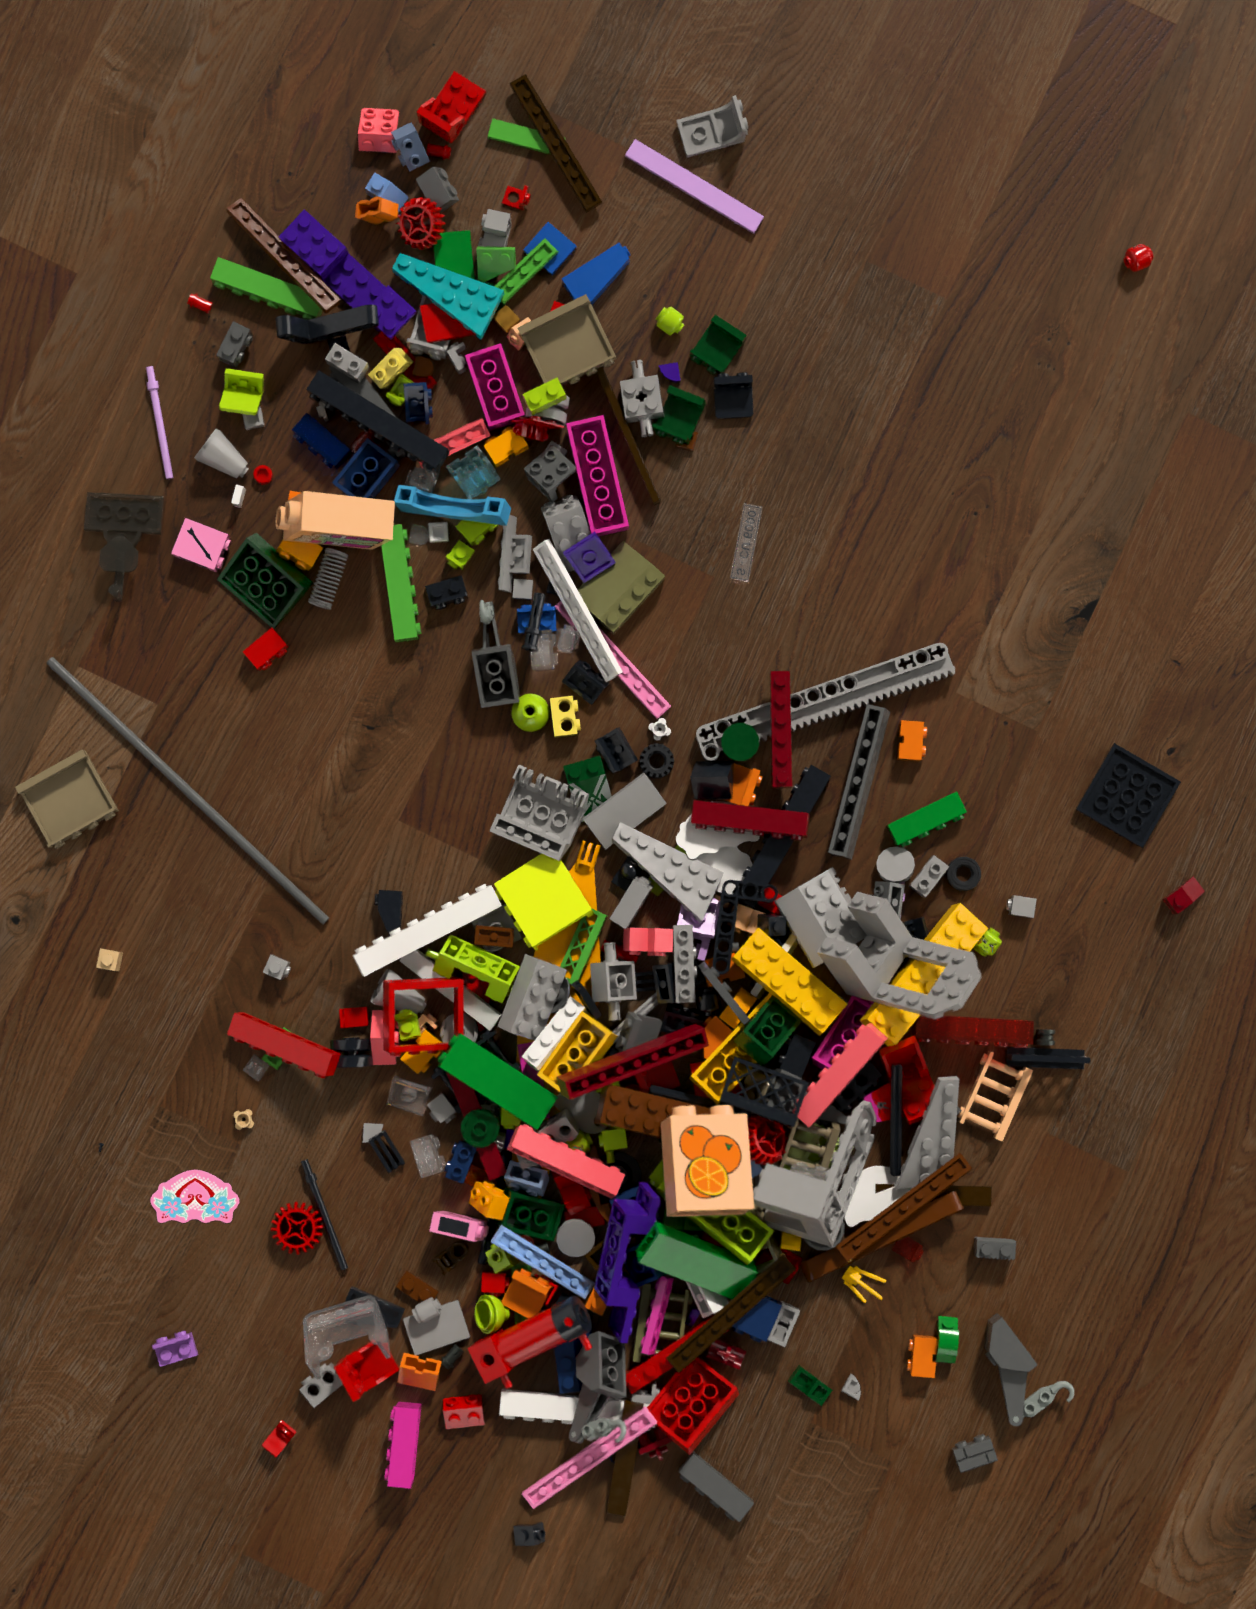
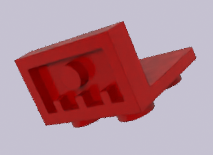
M671 1061L635 1074L639 1087L644 1093H648L651 1085L668 1089L680 1086Z

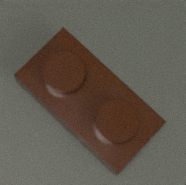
M476 925L474 944L513 948L515 929Z
M406 1270L396 1285L398 1289L419 1303L430 1297L434 1299L439 1292L408 1270Z

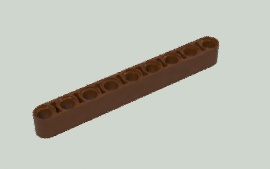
M953 1191L927 1203L849 1263L839 1250L834 1247L801 1263L800 1267L808 1283L815 1281L964 1210V1207L956 1191Z

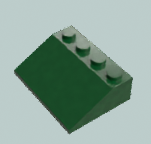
M257 533L244 540L217 578L221 584L273 629L278 626L313 584L292 563L281 558L276 549Z

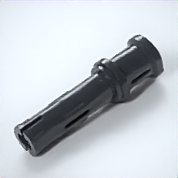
M534 593L529 624L524 630L526 634L525 641L521 647L525 651L538 652L537 644L539 636H541L539 628L546 596L543 593Z

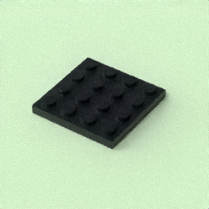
M1114 743L1075 810L1143 848L1181 781Z

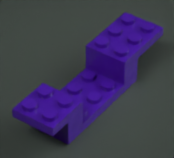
M305 209L279 236V239L298 255L351 308L377 305L379 326L373 328L378 332L384 333L390 340L417 313L390 286L385 287L348 253L347 248Z
M639 1182L636 1200H613L594 1286L595 1291L606 1306H612L608 1327L620 1343H628L629 1336L632 1334V1321L636 1316V1303L640 1298V1289L626 1272H622L623 1263L626 1261V1248L630 1243V1233L648 1234L656 1222V1213L660 1208V1198L646 1182Z

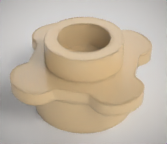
M250 1109L244 1112H234L236 1129L241 1130L244 1127L252 1128L254 1126L251 1117L253 1113Z

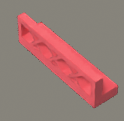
M479 418L434 441L449 450V455L491 435L483 418Z

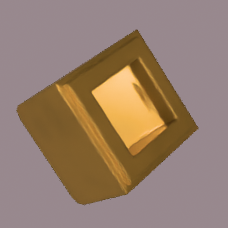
M507 305L502 307L493 316L496 324L506 333L513 326L521 322L520 318Z

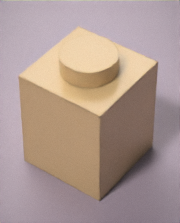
M100 948L96 968L119 971L123 952Z

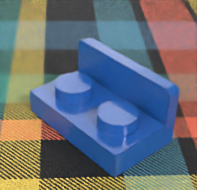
M544 604L539 628L541 632H557L555 606H551V604ZM521 605V608L517 609L519 634H523L524 630L528 627L532 605Z

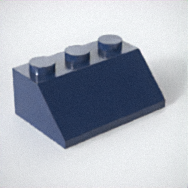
M367 438L332 484L346 496L375 499L400 465L396 459Z
M592 1329L590 1332L586 1333L587 1338L590 1334H592ZM579 1338L554 1348L560 1394L581 1391L583 1383L576 1377V1357L583 1347Z

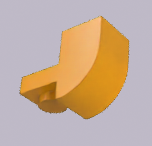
M743 987L733 997L745 1014H747L757 1000L755 996ZM729 1005L719 1016L721 1020L733 1029L741 1021Z

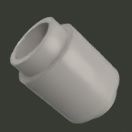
M430 1297L417 1304L412 1309V1313L418 1323H425L440 1315L442 1306L438 1299L434 1300L433 1297Z

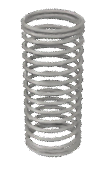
M325 548L326 550L324 551L327 554H323L325 558H322V560L324 562H321L322 566L319 567L321 570H318V573L320 574H317L318 578L315 579L317 582L314 583V590L311 591V598H309L308 602L315 606L330 610L332 607L331 603L319 600L315 597L323 598L331 602H333L334 600L320 596L314 592L335 598L334 595L319 591L316 588L323 589L328 592L336 594L335 591L323 588L317 584L324 585L336 590L338 588L322 583L318 580L326 581L334 585H339L336 582L326 580L320 576L327 577L339 582L340 579L325 575L321 572L329 573L337 577H342L339 574L329 572L323 568H327L338 573H343V571L328 567L324 564H329L340 569H345L342 566L327 562L326 560H330L341 565H346L341 561L331 559L327 556H332L343 561H347L349 556L341 551L331 548Z

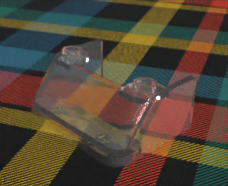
M371 1295L311 1312L303 1319L305 1363L316 1379L321 1378L319 1362L326 1361L332 1356L333 1345L366 1335L369 1336L372 1344L379 1346L386 1359L390 1358L388 1331L379 1304Z

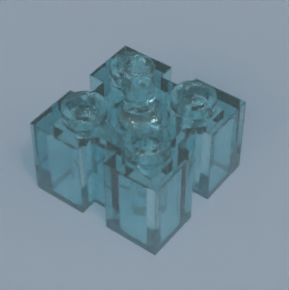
M478 446L465 453L466 457L459 460L457 458L446 466L455 483L467 499H472L480 493H486V486L489 488L501 480L491 462Z

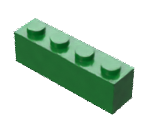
M956 791L886 825L895 845L901 844L903 848L912 843V838L918 836L921 839L929 835L928 831L933 828L938 831L946 827V822L950 820L956 822L963 819V814L967 811Z

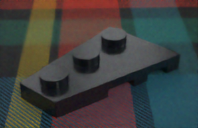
M352 1286L336 1323L367 1324L377 1327L397 1328L405 1308Z

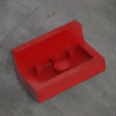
M481 1394L443 1399L446 1429L485 1425Z

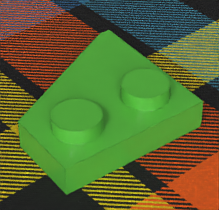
M477 247L478 281H488L516 267L515 247Z

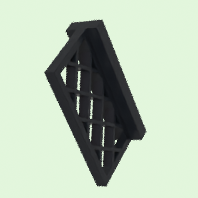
M1006 1047V1065L1012 1067L1084 1069V1063H1090L1091 1057H1084L1085 1050Z
M734 1057L719 1102L794 1128L809 1082ZM737 1062L744 1064L748 1071L739 1077L735 1071ZM761 1070L767 1079L756 1083L752 1073ZM734 1073L736 1078L731 1080L732 1075ZM749 1074L754 1085L744 1089L739 1079ZM778 1076L783 1079L785 1085L775 1090L770 1079ZM737 1080L742 1091L736 1094L728 1092L729 1084ZM768 1081L773 1091L763 1096L758 1085ZM794 1083L803 1085L801 1093L793 1096L789 1087ZM756 1087L760 1098L753 1101L748 1098L745 1091ZM787 1088L791 1098L781 1102L777 1091ZM774 1093L779 1104L770 1107L764 1098ZM793 1100L796 1106L794 1115L786 1112L783 1104Z

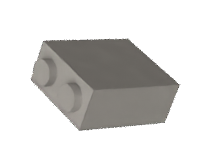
M637 876L625 892L610 920L627 929L653 889L652 881L645 876Z

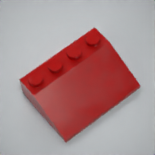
M697 1357L680 1373L676 1372L647 1409L656 1419L657 1423L655 1425L690 1455L738 1397L739 1392L737 1387Z

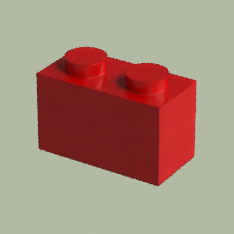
M270 628L247 647L243 653L257 670L261 671L263 669L265 671L273 664L271 661L276 657L279 659L287 653L286 649L289 646L273 628Z

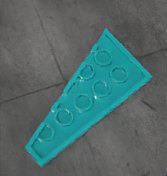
M402 253L398 255L392 267L393 273L418 289L419 293L427 296L432 300V303L453 319H457L463 324V327L467 330L470 329L482 340L504 296V290Z

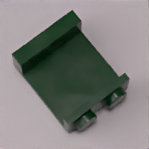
M715 314L694 349L690 350L689 356L695 364H702L707 367L706 370L714 376L722 374L745 342L747 335Z
M669 385L667 390L668 397L663 407L664 417L658 418L657 423H653L652 429L655 435L661 438L667 436L672 438V441L676 444L683 445L685 443L688 445L705 408L706 401L704 398Z

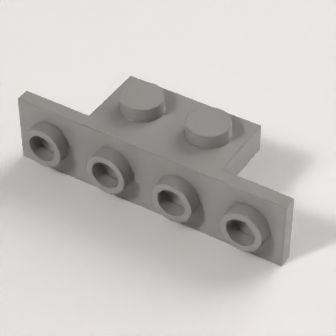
M509 515L507 526L502 525V553L499 561V590L511 593L513 574H529L532 547L531 535H516L517 517Z
M673 925L675 1003L695 1002L694 978H697V968L694 966L696 947H693V925Z

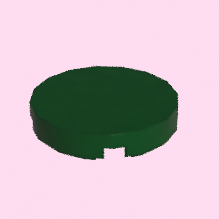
M735 723L724 731L721 738V747L730 759L746 761L756 754L759 747V736L752 726L745 723Z
M479 1108L472 1110L465 1115L461 1122L462 1136L473 1147L483 1148L495 1142L499 1135V1121L487 1109Z

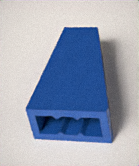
M617 243L563 277L562 284L572 300L586 294L591 305H593L629 264V256L631 255L626 246L622 247L620 243Z

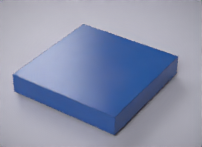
M547 222L523 251L528 255L546 238L558 251V254L543 267L549 274L553 275L577 246L552 224Z

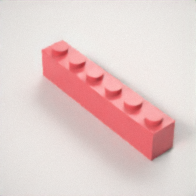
M871 1023L866 1026L863 1024L855 1032L857 1037L854 1040H848L843 1046L845 1051L841 1055L839 1053L836 1054L830 1061L832 1066L829 1069L824 1068L818 1075L819 1081L816 1084L812 1082L807 1088L806 1092L808 1093L803 1099L798 1118L808 1127L814 1125L888 1039Z
M519 1125L515 1129L507 1150L612 1199L617 1195L625 1174L620 1172L619 1168L614 1166L608 1167L597 1158L591 1159L585 1156L586 1153L576 1149L574 1151L568 1148V1145L564 1142L551 1140V1137L547 1134H538L528 1125Z

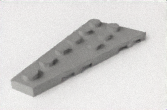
M620 822L611 841L627 856L633 858L642 870L647 871L660 887L672 898H676L683 905L682 907L687 912L690 911L696 917V920L701 923L724 872L697 859H689L687 854Z
M957 1076L938 1077L930 1096L929 1106L923 1113L922 1123L918 1126L908 1150L907 1160L902 1165L900 1177L898 1180L896 1179L894 1184L896 1189L915 1187L954 1158L959 1078Z

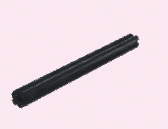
M899 1063L891 1065V1176H900L903 1066Z
M651 1085L648 1094L706 1108L718 1106L710 1098ZM733 1107L734 1114H747V1118L754 1115Z
M503 1150L501 1156L507 1169L512 1153ZM505 1175L495 1179V1187L503 1191L506 1183ZM487 1218L489 1231L487 1237H484V1240H482L478 1263L482 1265L488 1264L485 1252L491 1249V1240L495 1234L496 1224L494 1223L495 1219Z

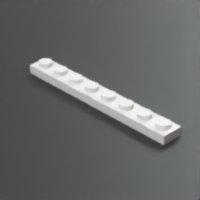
M550 539L544 540L533 548V551L606 682L611 681L623 673Z

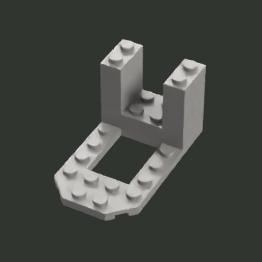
M857 892L847 906L866 933V937L860 946L826 937L817 950V954L846 994L933 1019L943 1017V1013L951 1009L953 1011L961 1009L982 977L978 969L977 959L972 952L912 937L887 899ZM905 957L945 967L928 995L888 984Z
M863 1100L853 1110L852 1115L848 1116L845 1133L841 1134L839 1138V1148L832 1156V1166L826 1171L825 1181L766 1164L765 1169H762L760 1173L758 1187H755L753 1190V1201L756 1206L766 1209L764 1221L768 1227L833 1247L873 1144L874 1135L871 1134V1128L876 1125L877 1117L871 1102ZM853 1146H855L856 1152L854 1156H851L849 1160V1170L847 1173L844 1174L842 1178V1188L840 1191L837 1192L836 1190L838 1188L846 1164L852 1152Z

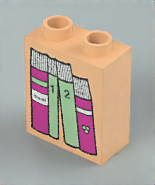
M303 491L285 502V507H278L276 512V529L284 530V541L373 550L393 540L395 501Z

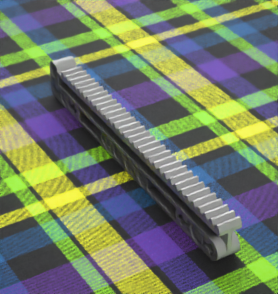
M936 643L791 694L790 699L796 698L800 702L799 707H791V730L795 732L796 726L802 729L803 723L809 727L811 721L817 724L818 718L823 722L825 716L831 719L832 713L836 717L839 716V711L845 714L847 708L850 712L854 710V706L860 709L861 703L866 707L868 701L871 704H874L876 699L880 702L883 696L888 699L890 693L894 697L897 695V690L900 694H903L905 689L910 691L912 686L917 689L919 683L923 687L926 685V681L931 684L933 678L939 681L941 676L943 679L947 678L948 674L953 676L955 674V667L951 662L947 646L943 643ZM937 648L943 651L941 657L936 654L931 657L932 661L930 660V654L934 653ZM916 655H924L925 663H918ZM910 660L912 661V663L908 664L905 667V669H903V667L898 666L901 663V661L903 663L909 662ZM844 680H852L854 687L851 689L846 688ZM827 686L835 687L836 693L834 695L827 694ZM815 692L818 695V699L810 701L807 696L808 693ZM770 702L700 726L696 731V740L703 758L706 761L717 760L719 753L723 752L721 747L723 733L718 732L717 726L723 723L729 727L731 725L729 720H732L733 724L737 722L739 717L741 720L745 719L746 722L744 723L756 730L759 736V743L760 738L764 742L767 741V736L771 739ZM714 726V733L716 734L715 737H713V733L709 734L707 736V739H704V737L699 736L701 735L702 730H704L707 733L712 730L711 727ZM706 749H715L716 756L713 758L708 757L705 753Z

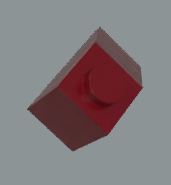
M1192 876L1162 900L1173 914H1179L1205 891L1194 876Z

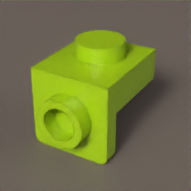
M403 374L398 377L391 391L386 394V397L395 406L405 405L403 384L414 383Z

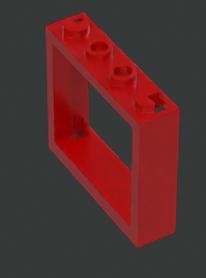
M451 977L450 979L383 980V1050L390 1053L391 1056H400L401 1052H408L410 1055H418L420 1051H427L429 1054H437L439 1050L447 1052L450 1047L448 1045L449 1042L395 1045V990L454 988V1035L457 1036L458 1033L464 1035V979Z

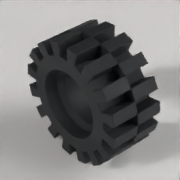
M650 744L648 747H645L640 755V767L648 777L660 779L667 776L673 768V753L663 744ZM653 754L663 756L664 765L661 768H653L650 765L649 759Z

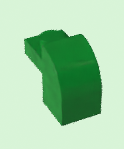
M938 1316L936 1362L955 1363L959 1344L958 1318Z

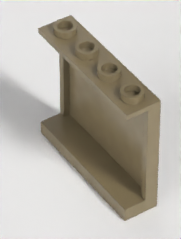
M586 294L518 327L519 333L544 384L555 378H558L561 386L567 383L570 385L580 381L579 377L585 374L587 376L593 375L597 372V368L602 366L604 368L609 367L617 359Z
M83 749L15 787L18 794L22 795L48 842L47 846L49 848L54 847L58 849L65 845L64 841L69 838L72 840L78 838L85 829L92 830L99 826L98 822L103 819L105 821L112 819L116 816L115 813L119 811L90 757Z

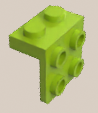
M226 368L225 388L219 409L226 412L256 415L264 392V374Z

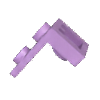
M693 935L694 939L702 941L701 944L697 943L696 946L697 959L705 961L710 938Z

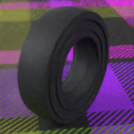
M958 857L951 861L948 865L949 868L946 870L948 883L958 891H969L975 888L981 879V869L978 863L969 857ZM962 866L969 868L971 871L970 879L965 882L960 881L956 876L958 868Z

